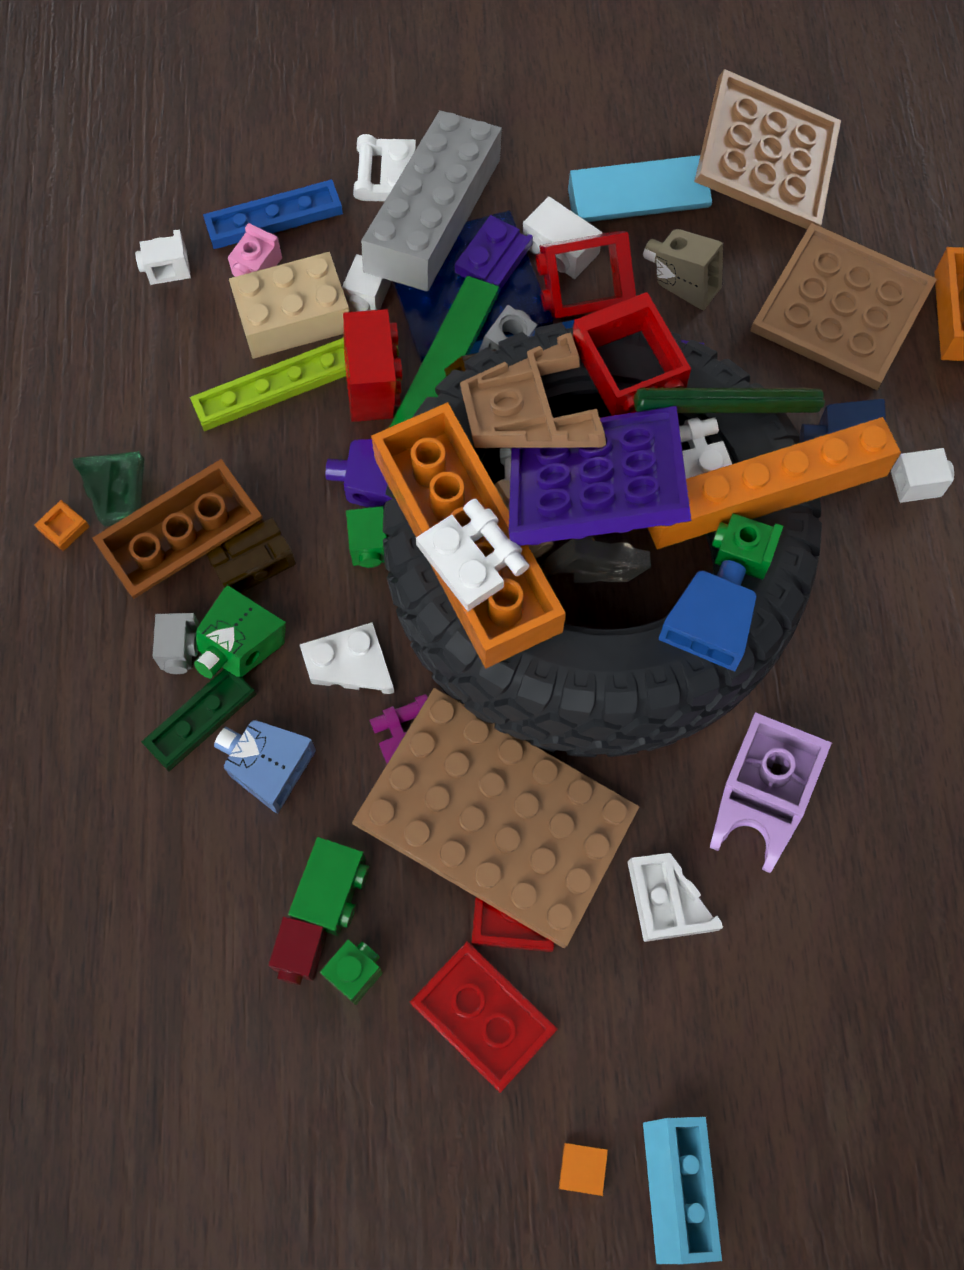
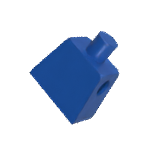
M725 560L722 562L717 575L706 571H698L667 616L658 640L735 672L746 649L756 601V593L741 586L746 569L737 562Z

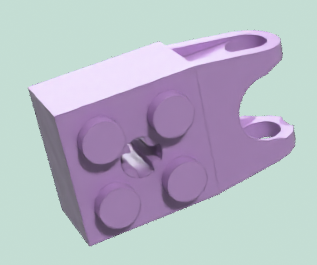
M755 712L725 785L710 848L719 851L722 842L737 827H753L763 835L766 842L765 862L762 870L771 873L805 813L832 743ZM773 763L782 765L781 772L784 775L772 774L767 766L772 768Z

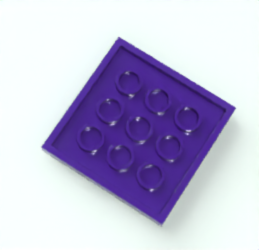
M677 406L600 418L606 440V446L511 448L510 540L519 546L539 545L543 542L571 538L581 539L592 535L613 532L623 533L633 529L671 526L676 523L691 521Z

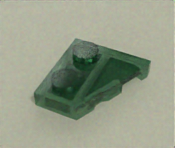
M140 452L73 458L74 467L80 473L84 482L83 487L86 494L93 502L94 512L98 520L105 527L114 525L141 508L145 458Z

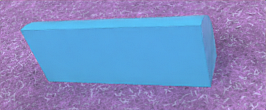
M700 155L571 170L569 176L568 194L571 211L587 222L709 208L712 205L710 188L694 182Z

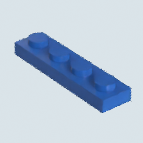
M331 179L203 214L213 249L239 243L246 233L245 227L248 223L272 234L341 215L343 211L336 188Z

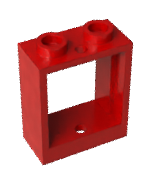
M620 230L539 245L540 254H536V266L539 276L544 275L546 288L541 290V300L544 311L549 310L550 316L561 318L599 311L636 296L628 232ZM608 245L615 296L562 305L555 254Z
M648 292L574 320L572 337L578 355L612 416L637 412L633 398L639 388L687 387L691 367ZM642 331L665 373L620 391L597 348Z

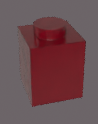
M283 916L268 965L271 969L278 972V980L295 985H301L302 979L314 981L327 937L326 930L322 926Z

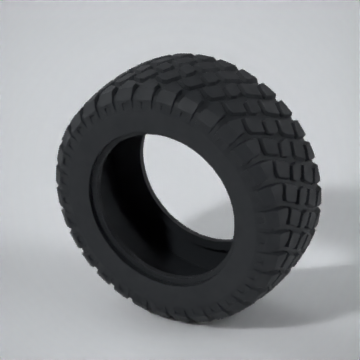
M562 323L535 328L534 336L529 337L521 332L499 341V349L497 351L485 348L465 361L464 366L466 370L464 372L453 370L435 387L438 397H426L413 417L448 402L493 484L495 485L498 481L504 480L505 468L500 462V448L474 447L460 382L503 362H506L508 367L528 358L527 351L538 346L544 351L557 345V337L567 333H571L573 336V327L566 329ZM642 331L597 348L620 391L665 373ZM671 332L691 367L686 388H764L758 383L749 384L750 374L730 359L718 361L717 351L695 340H690L685 344L681 342L680 334ZM580 357V367L540 376L553 418L597 409L599 418L612 416ZM678 413L679 426L684 425L685 420L698 417L700 420L714 417L717 420L719 431L717 434L705 436L707 445L723 441L732 464L800 443V435L785 413ZM688 441L681 443L682 451L691 449ZM388 484L385 493L392 498L386 501L383 512V533L389 535L388 538L383 539L385 568L390 571L387 581L393 604L398 606L396 609L397 616L406 636L410 641H413L410 645L422 665L429 671H432L431 677L448 696L460 700V703L464 704V707L480 720L495 723L494 729L520 740H527L531 745L541 750L552 753L556 750L566 751L567 755L596 757L597 754H606L608 757L637 754L641 750L652 751L674 744L682 738H688L730 712L763 680L787 647L806 608L815 580L818 557L820 555L822 523L819 520L822 512L820 498L752 519L773 527L776 523L782 525L783 529L764 579L761 580L745 574L741 586L756 593V601L746 649L735 672L658 640L667 617L642 626L612 630L590 629L564 623L563 633L485 669L429 561L417 547L416 537ZM717 531L705 534L711 551L713 575H717L720 565L715 564L719 548L712 546Z

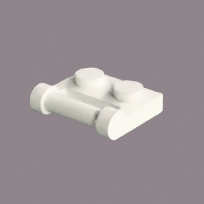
M369 134L360 135L357 138L356 148L359 152L358 181L354 183V197L361 201H385L414 154L416 140L376 139ZM372 156H382L380 184L371 183Z

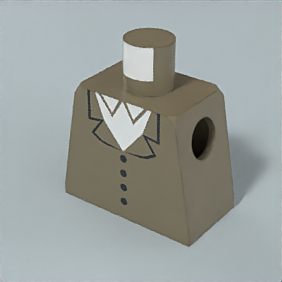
M676 229L671 232L663 243L650 239L646 244L643 257L657 264V282L659 285L704 311L722 288L723 242Z

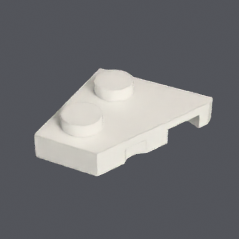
M372 622L300 644L312 684L325 686L338 684L347 689L359 690L361 687L382 690L384 694L394 693V687Z
M671 853L634 857L627 861L644 942L714 932L723 928L718 916L713 917L699 899L701 894L694 884L683 876L682 868Z

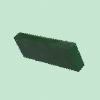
M223 669L141 742L170 772L256 695V692L242 677H236L226 669Z

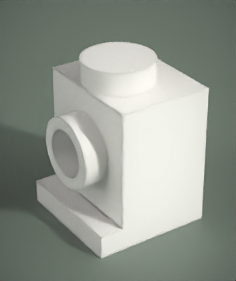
M180 229L173 230L174 236L159 237L140 242L141 251H135L138 269L140 272H146L150 285L191 278L187 250Z

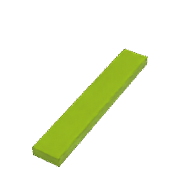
M344 338L191 396V402L203 430H210L345 377Z

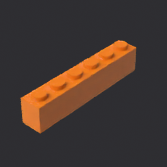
M884 418L871 420L687 478L691 521L676 523L671 526L648 527V530L657 549L717 531L720 522L729 523L732 513L754 519L885 477L889 474L901 451Z

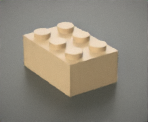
M330 252L229 278L253 359L343 334V313L349 312V307Z

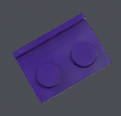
M490 215L455 263V273L465 278L470 276L497 285L500 292L533 245V236L530 234L525 236L520 233V229Z

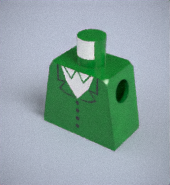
M227 585L197 628V650L202 655L194 662L196 670L209 679L222 667L236 677L244 676L285 643L286 622Z

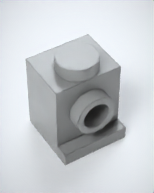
M194 613L155 614L153 659L161 670L170 674H184L187 672V669H191L192 656L198 655L196 631L200 625Z

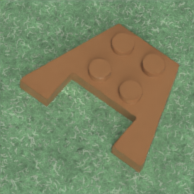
M571 333L557 337L558 344L544 351L540 346L527 351L528 358L508 367V364L503 362L460 382L475 448H582L606 446L605 433L597 409L557 418L552 417L540 376L580 367L578 352Z

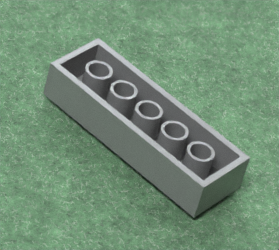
M439 110L361 240L364 273L428 292L500 161L502 127Z

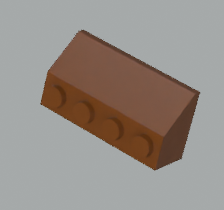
M220 459L92 537V539L131 597L135 599L263 517L223 460Z

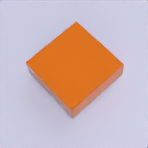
M62 500L34 524L38 531L62 551L66 550L90 527L86 520Z
M564 1143L558 1189L603 1196L608 1150Z

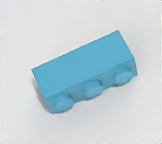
M706 1117L664 1118L644 1122L643 1129L656 1264H690L722 1261Z

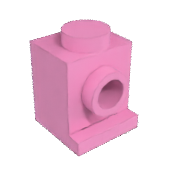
M248 223L245 227L246 233L228 256L231 272L235 277L277 266L282 259L278 237Z

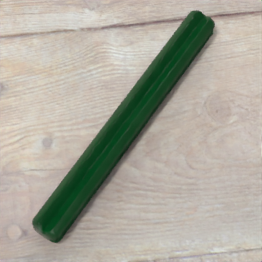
M639 388L633 398L637 412L677 406V413H817L825 405L823 391L818 388Z

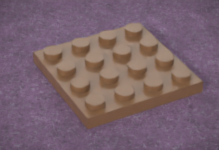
M724 69L718 77L694 182L802 228L808 229L811 223L821 226L841 120Z
M811 223L754 320L751 332L878 390L937 279Z

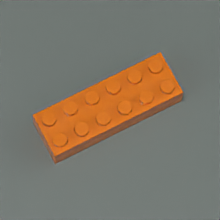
M448 402L371 435L375 461L415 537H418L450 515H453L459 524L464 527L471 522V519L464 512L463 507L470 500L477 499L484 509L492 510L499 519L497 525L510 539L509 511ZM484 536L474 542L485 557L495 550ZM528 545L520 547L522 548L521 555L528 562L529 568L519 576H515L508 566L499 570L498 573L504 580V588L468 612L431 565L485 669L563 633L566 613Z

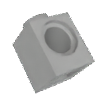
M507 305L485 335L479 352L485 348L498 350V342L508 338L503 332H510L513 335L523 332L531 337L537 324L525 312L515 310Z

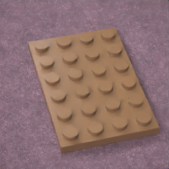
M433 688L355 816L352 824L545 938L550 939L562 948L567 947L639 806L538 747L531 745L526 740H520L494 729L495 723L480 720L467 710L464 704Z

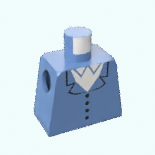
M257 720L250 722L243 735L228 727H224L214 744L215 748L229 755L224 764V769L228 775L277 814L316 752L312 740L308 737Z

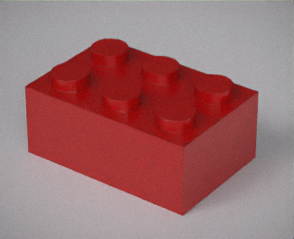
M388 309L344 312V360L351 422L393 419L394 406H400L402 380L401 358H397V323L389 322Z

